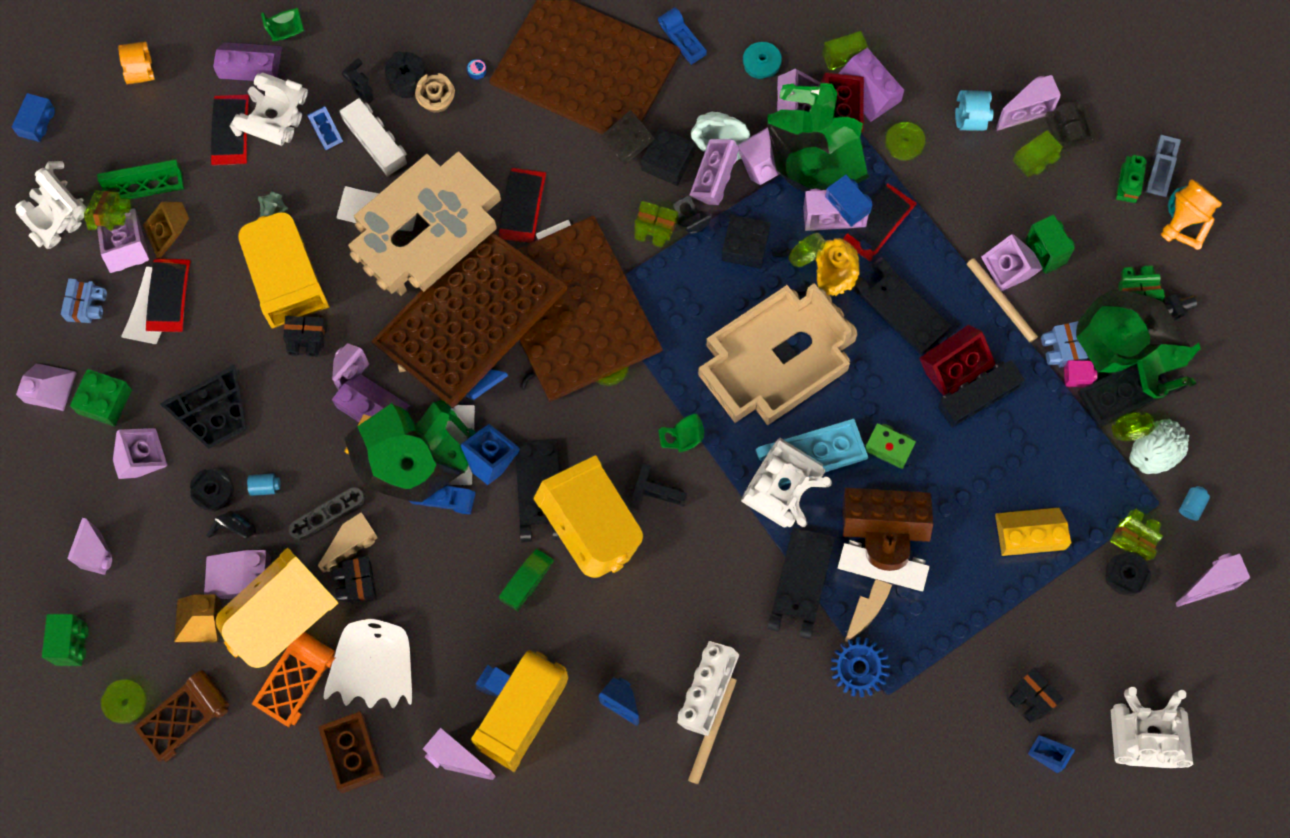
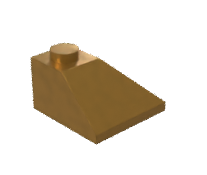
M161 202L143 224L157 258H161L181 234L189 220L182 202Z
M215 594L191 595L178 599L174 642L218 643L219 630L216 626V617L221 610V599Z

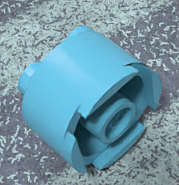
M961 90L958 93L957 101L960 104L959 108L955 109L957 128H960L959 130H987L988 121L993 120V109H990L991 91Z

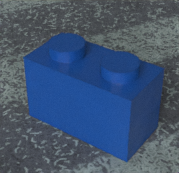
M27 93L14 120L12 129L19 137L40 142L47 132V125L50 119L54 116V106L47 98Z
M844 175L826 189L825 197L851 227L871 213L872 201L867 194H863L859 190L856 181L850 179L847 175Z

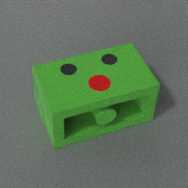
M877 423L865 449L867 453L903 469L916 441L912 440V437L905 433L899 434L893 431V428L886 424L880 425Z

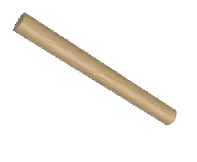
M975 258L971 259L967 266L1029 343L1033 342L1038 336Z
M730 678L709 735L704 736L688 779L692 783L699 784L737 681L734 678Z

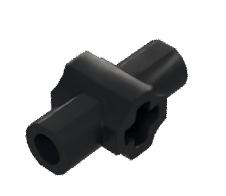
M1174 294L1162 301L1174 320L1187 315V310L1197 307L1194 295L1181 298L1180 294Z

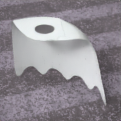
M366 619L348 624L342 632L334 657L336 659L332 662L325 686L324 699H328L331 694L338 691L341 693L346 706L355 697L360 696L365 700L369 708H372L381 698L388 699L391 707L395 708L400 697L404 695L411 705L410 647L405 630L397 625L376 619ZM376 623L381 625L382 627L372 628L369 627L368 624ZM379 633L382 634V636L380 638H376L374 634Z

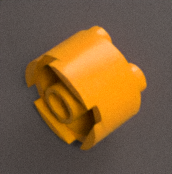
M147 42L119 45L120 62L123 67L126 84L155 80Z

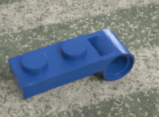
M674 7L658 17L661 28L674 45L678 46L682 55L691 65L707 55V50L685 25L683 17L677 8Z
M444 486L423 502H409L415 505L452 509L461 514H471L476 493L469 489Z

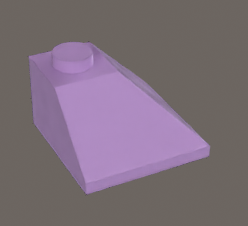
M768 127L737 145L750 180L761 185L778 175Z
M1011 234L981 256L1001 291L1028 280L1043 269L1035 253L1014 234Z
M348 343L338 349L333 362L332 380L338 391L345 382L358 374H362L369 365L364 351Z
M36 363L22 376L16 395L24 403L64 411L77 373Z
M156 428L120 429L117 431L113 463L118 479L138 478L167 466Z
M82 518L67 559L80 569L105 575L106 571L111 567L112 554L100 530L90 521Z

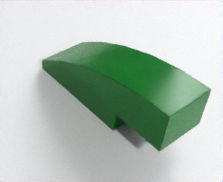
M536 549L506 585L499 596L500 601L518 612L549 570L554 559Z

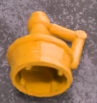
M1191 179L1188 186L1175 193L1176 201L1173 219L1170 224L1163 228V232L1160 235L1169 242L1172 239H1176L1195 249H1201L1215 220L1212 215L1216 208L1221 207L1222 202L1197 181ZM1204 222L1196 239L1179 233V231L1189 225Z

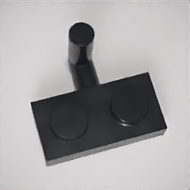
M357 58L343 70L342 75L352 84L354 93L365 103L370 104L374 100L371 93L372 89L368 84L369 79L362 72L359 74L356 71L363 64Z

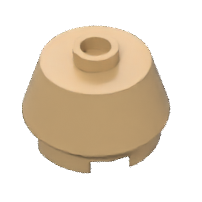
M440 73L438 75L423 76L418 81L415 91L418 103L433 113L445 111L451 104L455 94L452 82Z

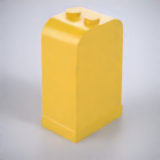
M275 213L270 216H261L256 221L248 223L241 228L238 235L239 242L260 301L261 310L271 328L283 325L285 323V316L305 317L329 308L328 301L320 286L302 237L290 215Z
M596 455L543 480L533 498L548 518L581 571L589 577L597 578L610 571L615 573L624 567L623 564L631 559L643 540L641 528L602 468L601 462Z
M287 548L270 566L220 610L216 617V626L225 640L223 643L235 658L239 655L249 666L260 668L270 663L327 611L333 609L338 602L292 551Z
M528 650L480 727L471 738L479 752L513 772L516 771L521 759L568 681L567 669L557 662L553 664L548 661V658L538 651L535 653Z

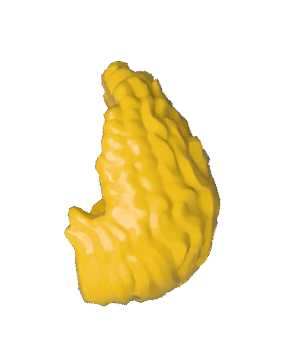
M834 238V240L823 242L815 259L818 268L817 285L818 288H822L825 291L826 295L837 296L839 293L843 294L844 291L851 290L855 286L860 270L858 253L850 243L841 238Z

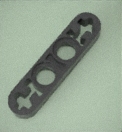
M355 487L346 490L293 521L289 526V534L297 541L307 539L360 508L365 502L363 492ZM352 494H355L356 496H358V501H357V502H354V500H351V499H352V496H351ZM343 499H345L346 502H348V508H346V505L342 501ZM334 504H341L342 510L338 514L331 513V507ZM317 514L323 516V522L319 525L312 523L313 517ZM307 520L309 525L312 527V529L310 530L308 527H305L307 526V524L305 523V521ZM297 526L303 528L301 535L295 533Z

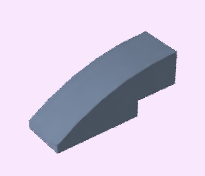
M1164 135L1158 137L1146 193L1162 197L1167 196L1177 160L1176 156L1180 139Z

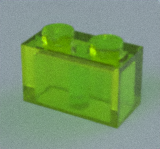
M858 31L824 42L822 55L830 71L845 66L852 57L868 48L862 32Z
M1046 130L1018 150L1013 161L1029 178L1033 174H1040L1047 164L1055 163L1061 157L1060 153L1063 147Z

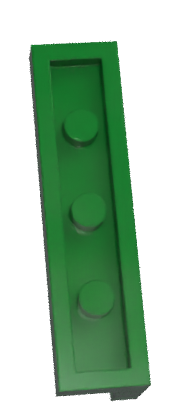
M177 159L97 174L98 182L102 186V192L108 191L111 188H118L120 190L116 196H110L112 203L184 189L182 168ZM170 177H178V184L169 185L166 183ZM156 180L159 182L154 189L146 187L150 181ZM132 184L140 186L136 192L130 193L127 191Z

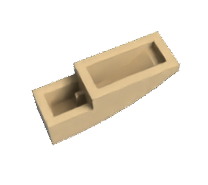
M875 579L869 598L860 596L845 638L846 642H848V639L853 640L877 616L887 599L892 587L891 584Z

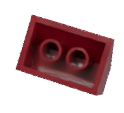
M824 73L820 84H832L837 91L833 118H854L863 123L861 130L863 132L864 77Z
M967 325L919 358L926 375L943 396L949 392L952 394L957 392L962 384L970 383L979 374L996 365L983 332L971 325Z

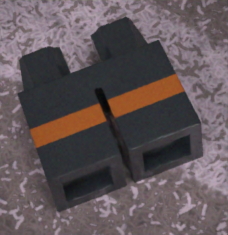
M285 316L283 339L286 343L288 355L297 356L299 355L300 347H306L307 356L318 357L320 348H324V335L328 327L325 319L320 317Z
M368 556L342 562L343 566L332 569L334 581L345 580L346 585L345 587L335 588L337 601H349L353 604L357 601L377 600L372 564Z
M1035 668L1012 689L1013 692L1007 699L1015 708L1022 702L1029 707L1022 714L1029 723L1044 717L1064 699L1050 684L1035 697V694L1048 683Z

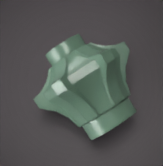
M271 191L270 195L259 196L258 201L261 212L259 217L287 211L288 207L283 203L282 195Z

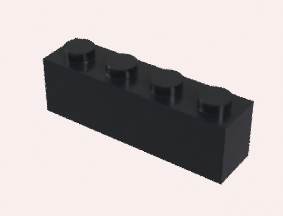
M1011 360L1006 363L1003 361L998 363L991 372L987 373L985 371L979 374L974 382H966L958 388L957 392L953 394L949 392L941 397L938 408L952 428L1022 387L1025 379Z

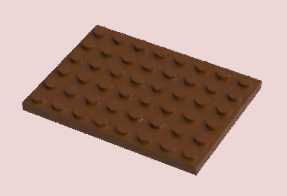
M536 0L489 81L490 85L630 146L678 60L681 50L678 46L572 0Z
M594 215L517 249L566 284L568 288L519 339L549 402L663 351Z
M492 232L424 292L421 290L371 342L449 406L454 408L568 288L562 281Z

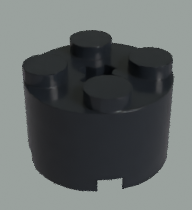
M397 51L393 53L385 66L389 87L396 96L401 98H412L415 95L418 81L426 75L421 57L411 52Z

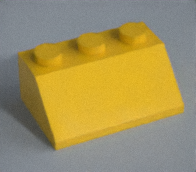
M1060 508L995 514L1002 556L1066 550L1071 544L1068 522Z

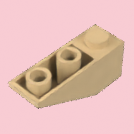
M362 512L341 526L318 565L323 573L326 571L331 572L332 569L338 567V563L345 559L353 558L357 551L363 547L368 548L375 543L378 537Z

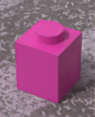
M1068 360L1064 366V382L1066 387H1086L1093 384L1097 379V370L1091 361Z

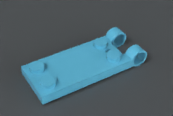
M854 419L784 439L822 463L825 472L868 459ZM775 442L762 445L756 449L760 461L766 458ZM781 478L778 486L780 488L785 484L791 483L788 478Z

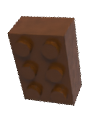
M361 711L318 726L339 792L345 793L385 778L365 715Z

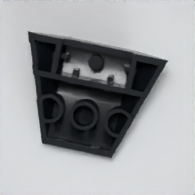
M235 364L187 391L160 403L164 409L208 449L247 429Z

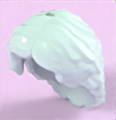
M713 111L700 115L691 131V138L702 151H706L710 139H732L738 145L750 138V131L746 124H743V122L735 117ZM739 151L737 153V160L742 159Z
M1171 419L1156 421L1136 438L1129 456L1130 462L1135 467H1139L1142 473L1146 474L1168 471L1180 463L1186 456L1189 435H1185V428L1180 427V424Z

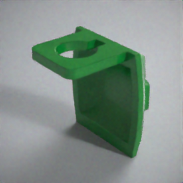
M298 8L281 12L269 19L264 12L261 13L264 27L273 42L291 38L304 31Z
M698 414L685 417L675 425V428L661 427L659 429L661 447L678 449V452H685L698 445L704 438V428ZM665 433L671 434L676 440L673 443H668L665 439Z

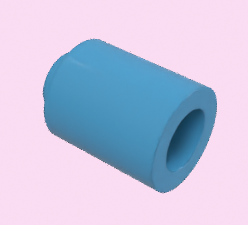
M275 473L248 475L247 485L250 496L277 494V490L281 488L280 478L276 477Z
M1199 486L1190 488L1179 509L1180 514L1191 520H1199L1210 499V496L1207 494L1208 491Z

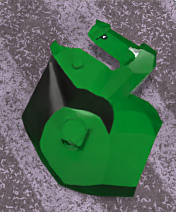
M794 83L783 85L780 91V99L807 103L812 108L809 112L781 109L776 113L768 114L767 125L777 172L794 188L803 192L812 189L826 190L844 175L854 179L857 184L869 178L860 140L863 123L850 117L833 118L837 99V91L834 86L827 83H821L819 87L795 86Z
M1110 290L1096 299L1080 318L1077 325L1076 338L1098 373L1120 372L1137 364L1143 392L1153 398H1163L1171 390L1185 385L1192 387L1197 384L1193 378L1188 376L1164 384L1158 383V375L1187 366L1188 362L1201 349L1199 343L1190 347L1163 302L1133 292Z
M443 400L431 403L416 425L406 410L391 403L358 425L345 437V441L355 472L365 486L385 495L412 502H423L462 473H465L469 466L461 445L445 429L447 422L452 421L468 439L476 434V432L472 428H467L457 417L455 409Z

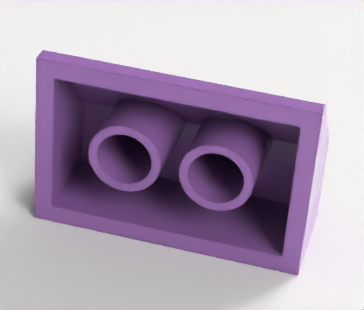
M224 42L216 49L213 68L219 79L254 81L256 75L262 72L277 78L282 47Z
M868 48L852 57L838 73L864 77V115L870 122L902 101L904 89Z
M358 374L345 382L332 399L336 408L360 422L363 414L372 417L391 403L406 411L411 407L362 374Z

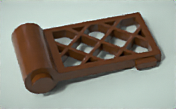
M201 670L193 674L186 681L185 685L133 728L157 760L167 762L177 754L175 750L211 719L223 717L229 711L227 708L230 704L205 671ZM186 692L190 697L189 706H178L179 697ZM166 708H173L171 721L161 720L162 711ZM177 709L188 710L186 722H176ZM192 710H200L204 718L198 723H191ZM149 722L156 723L154 736L146 735L142 729ZM160 723L171 724L169 737L158 736ZM175 724L186 725L185 733L180 738L173 737ZM158 739L168 740L167 749L163 753H160L157 749Z

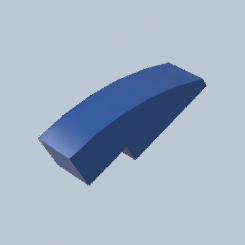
M487 665L476 682V689L488 695L498 697L511 676L497 667L492 668Z

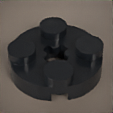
M217 468L201 470L193 477L190 483V496L193 502L201 509L212 512L224 507L230 501L234 492V486L229 476ZM214 485H216V491L214 493L207 494V487H213Z
M1124 552L1114 556L1107 564L1106 583L1121 595L1135 596L1148 586L1151 572L1146 565V560L1142 556L1134 552ZM1127 569L1132 570L1133 578H1125L1123 571Z

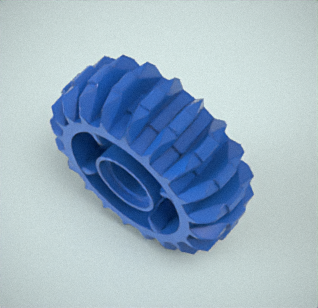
M857 637L855 645L852 639H848V648L842 643L840 646L844 651L835 650V654L839 655V659H831L832 662L837 663V666H832L830 669L838 671V674H834L832 678L841 679L836 684L838 687H841L843 684L846 685L843 689L844 693H847L851 688V696H856L857 690H859L860 697L865 696V690H867L869 696L873 695L872 687L876 691H880L881 689L877 683L880 682L883 685L887 683L881 679L882 675L890 676V673L884 672V668L891 667L890 664H883L884 660L889 659L888 655L881 657L880 654L883 653L884 648L881 647L876 651L878 643L874 641L869 646V638H865L864 644H862L861 638ZM858 661H863L866 664V670L861 674L855 670V665Z

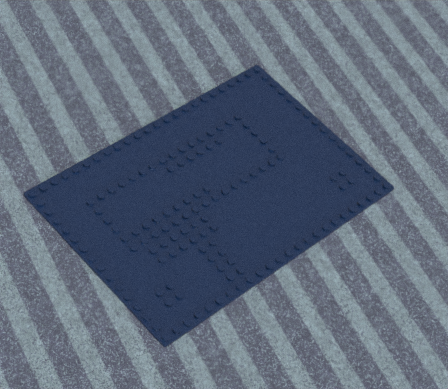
M861 133L862 150L867 174L870 177L858 183L859 190L863 194H867L871 201H873L887 184H890L917 204L895 229L877 254L873 256L871 261L858 254L860 269L858 277L863 278L869 288L872 289L883 279L874 271L872 264L879 257L884 258L889 263L891 269L951 325V328L922 355L868 303L856 294L853 289H848L843 294L839 293L837 296L830 295L832 303L843 311L844 318L851 322L857 330L855 342L841 351L846 353L850 360L848 371L769 425L765 423L756 410L736 423L728 415L698 375L699 367L715 357L706 346L707 338L786 285L798 293L799 300L804 298L808 287L814 283L818 287V268L815 259L820 245L827 240H834V238L843 239L850 230V228L805 231L803 211L805 192L794 188L782 176L774 179L710 220V223L703 230L686 235L625 274V277L663 350L642 360L683 418L692 414H698L704 428L702 444L741 497L764 461L759 460L756 449L762 445L774 443L779 438L783 440L854 419L865 448L877 423L880 425L886 424L892 427L893 431L899 434L905 433L911 436L912 440L916 441L903 469L867 453V460L824 472L821 478H830L832 480L831 486L810 487L800 497L799 507L807 519L805 527L800 526L795 520L791 527L786 526L784 528L748 506L785 557L793 527L835 537L819 604L843 637L846 638L860 596L869 598L875 578L838 569L844 543L849 544L850 540L862 543L861 548L865 549V538L843 536L842 505L845 488L931 493L933 528L930 542L910 541L909 561H912L913 557L926 560L925 565L929 566L923 591L886 582L892 585L886 601L870 625L857 636L861 638L862 644H864L865 638L870 639L869 646L874 641L877 642L876 651L881 647L884 648L880 656L888 655L889 659L884 660L883 664H890V668H884V672L890 673V676L882 675L881 679L887 683L883 685L878 682V685L886 695H891L1116 536L1114 534L1116 528H1128L1159 505V501L1102 430L1097 427L1094 420L1031 342L1029 343L967 266L964 259ZM730 215L771 222L761 269L722 261V250ZM863 240L860 243L861 248L864 250H869L872 247ZM787 248L792 249L788 256L777 258L772 256V252L773 255L774 252H780L781 254ZM881 287V290L886 291V288ZM967 325H971L983 332L995 364L997 365L1002 361L1006 363L1011 360L1025 381L1019 389L952 428L938 408L943 395L926 375L919 358ZM798 332L787 339L786 342L799 355L811 346L812 339L807 333ZM993 367L987 370L986 372H991L993 370ZM791 483L785 484L784 486L780 487V489L784 491L788 490L791 486ZM1049 508L1061 509L1068 522L1071 544L1066 550L1002 556L995 517L996 513ZM857 637L853 639L854 645L856 644Z

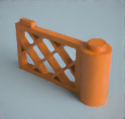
M302 633L287 647L252 702V705L287 727H290L291 724L295 725L302 715L299 713L301 707L324 671L328 667L331 668L332 662L336 659L334 657L336 651L308 633ZM291 654L297 659L298 667L287 670L285 662ZM310 667L315 669L317 673L313 679L305 681L302 669ZM299 670L301 682L290 685L288 673ZM284 674L286 686L275 689L273 682L275 677ZM302 685L303 695L301 698L293 700L291 688ZM287 689L289 701L278 704L276 692ZM272 693L274 705L265 707L260 704L264 695ZM290 704L291 714L285 720L280 716L279 707Z

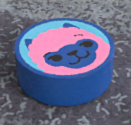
M480 59L471 60L467 64L469 77L476 80L482 79L487 73L485 62Z

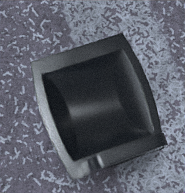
M685 196L673 203V208L680 221L677 225L688 233L699 232L710 223L711 214L705 211L697 212L690 196ZM685 202L690 205V215L687 217L686 214L680 212V205Z
M229 511L215 517L206 536L208 538L215 536L221 525L241 537L248 538L256 534V528L248 521V518Z

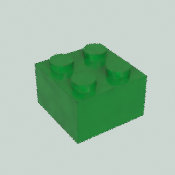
M1054 214L1032 224L1025 239V243L1035 253L1045 274L1066 265L1075 249L1072 238L1066 235L1062 222L1057 220Z
M87 369L70 407L79 415L115 427L132 389L125 381Z
M47 614L42 658L56 666H82V661L86 657L85 638L88 637L89 632L87 623L73 614Z

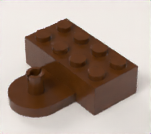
M845 488L842 505L843 536L865 538L866 558L874 567L884 571L899 570L909 561L910 541L930 542L933 528L931 493Z

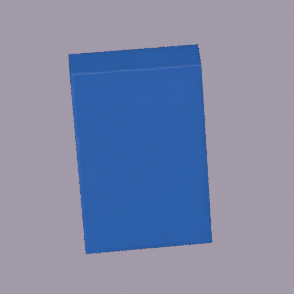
M325 106L307 114L311 126L325 150L343 142Z
M1039 735L1028 754L1054 772L1059 773L1064 770L1075 750Z

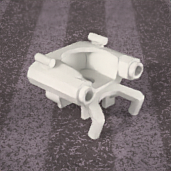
M263 72L261 74L258 73L254 79V85H257L258 89L265 91V96L255 87H250L247 92L252 101L256 102V108L249 116L242 113L240 115L236 114L230 127L235 136H240L242 132L280 146L284 142L290 143L294 134V128L289 126L296 128L299 126L302 113L298 111L297 105L304 104L308 90L303 88L302 84L288 79L284 81ZM269 109H274L278 114L274 118H269L266 116V113Z
M48 161L45 168H41L35 173V181L41 187L32 188L29 195L39 204L37 207H34L31 202H26L25 200L20 201L15 206L17 215L32 231L29 237L38 247L44 245L47 249L53 248L61 241L59 233H62L65 229L69 233L74 232L81 226L80 220L89 213V209L82 203L84 200L82 198L75 199L65 188L68 182L66 180L60 182L54 175L53 169L64 168L63 161Z
M779 438L741 498V502L784 528L786 526L791 527L795 520L800 526L805 527L807 519L799 507L801 495L810 487H830L832 480L828 477L821 478L825 472L822 463ZM781 478H788L791 481V486L788 490L784 491L779 488L778 483Z
M1135 687L1126 689L1124 696L1133 713L1130 714L1129 708L1125 704H1115L1113 709H1111L1116 763L1162 768L1192 766L1193 756L1188 713L1184 708L1178 707L1181 700L1186 698V692L1184 690L1175 692L1164 709L1153 711L1151 708L1141 706L1136 696L1137 689ZM1150 726H1155L1160 730L1161 734L1148 733L1147 729Z

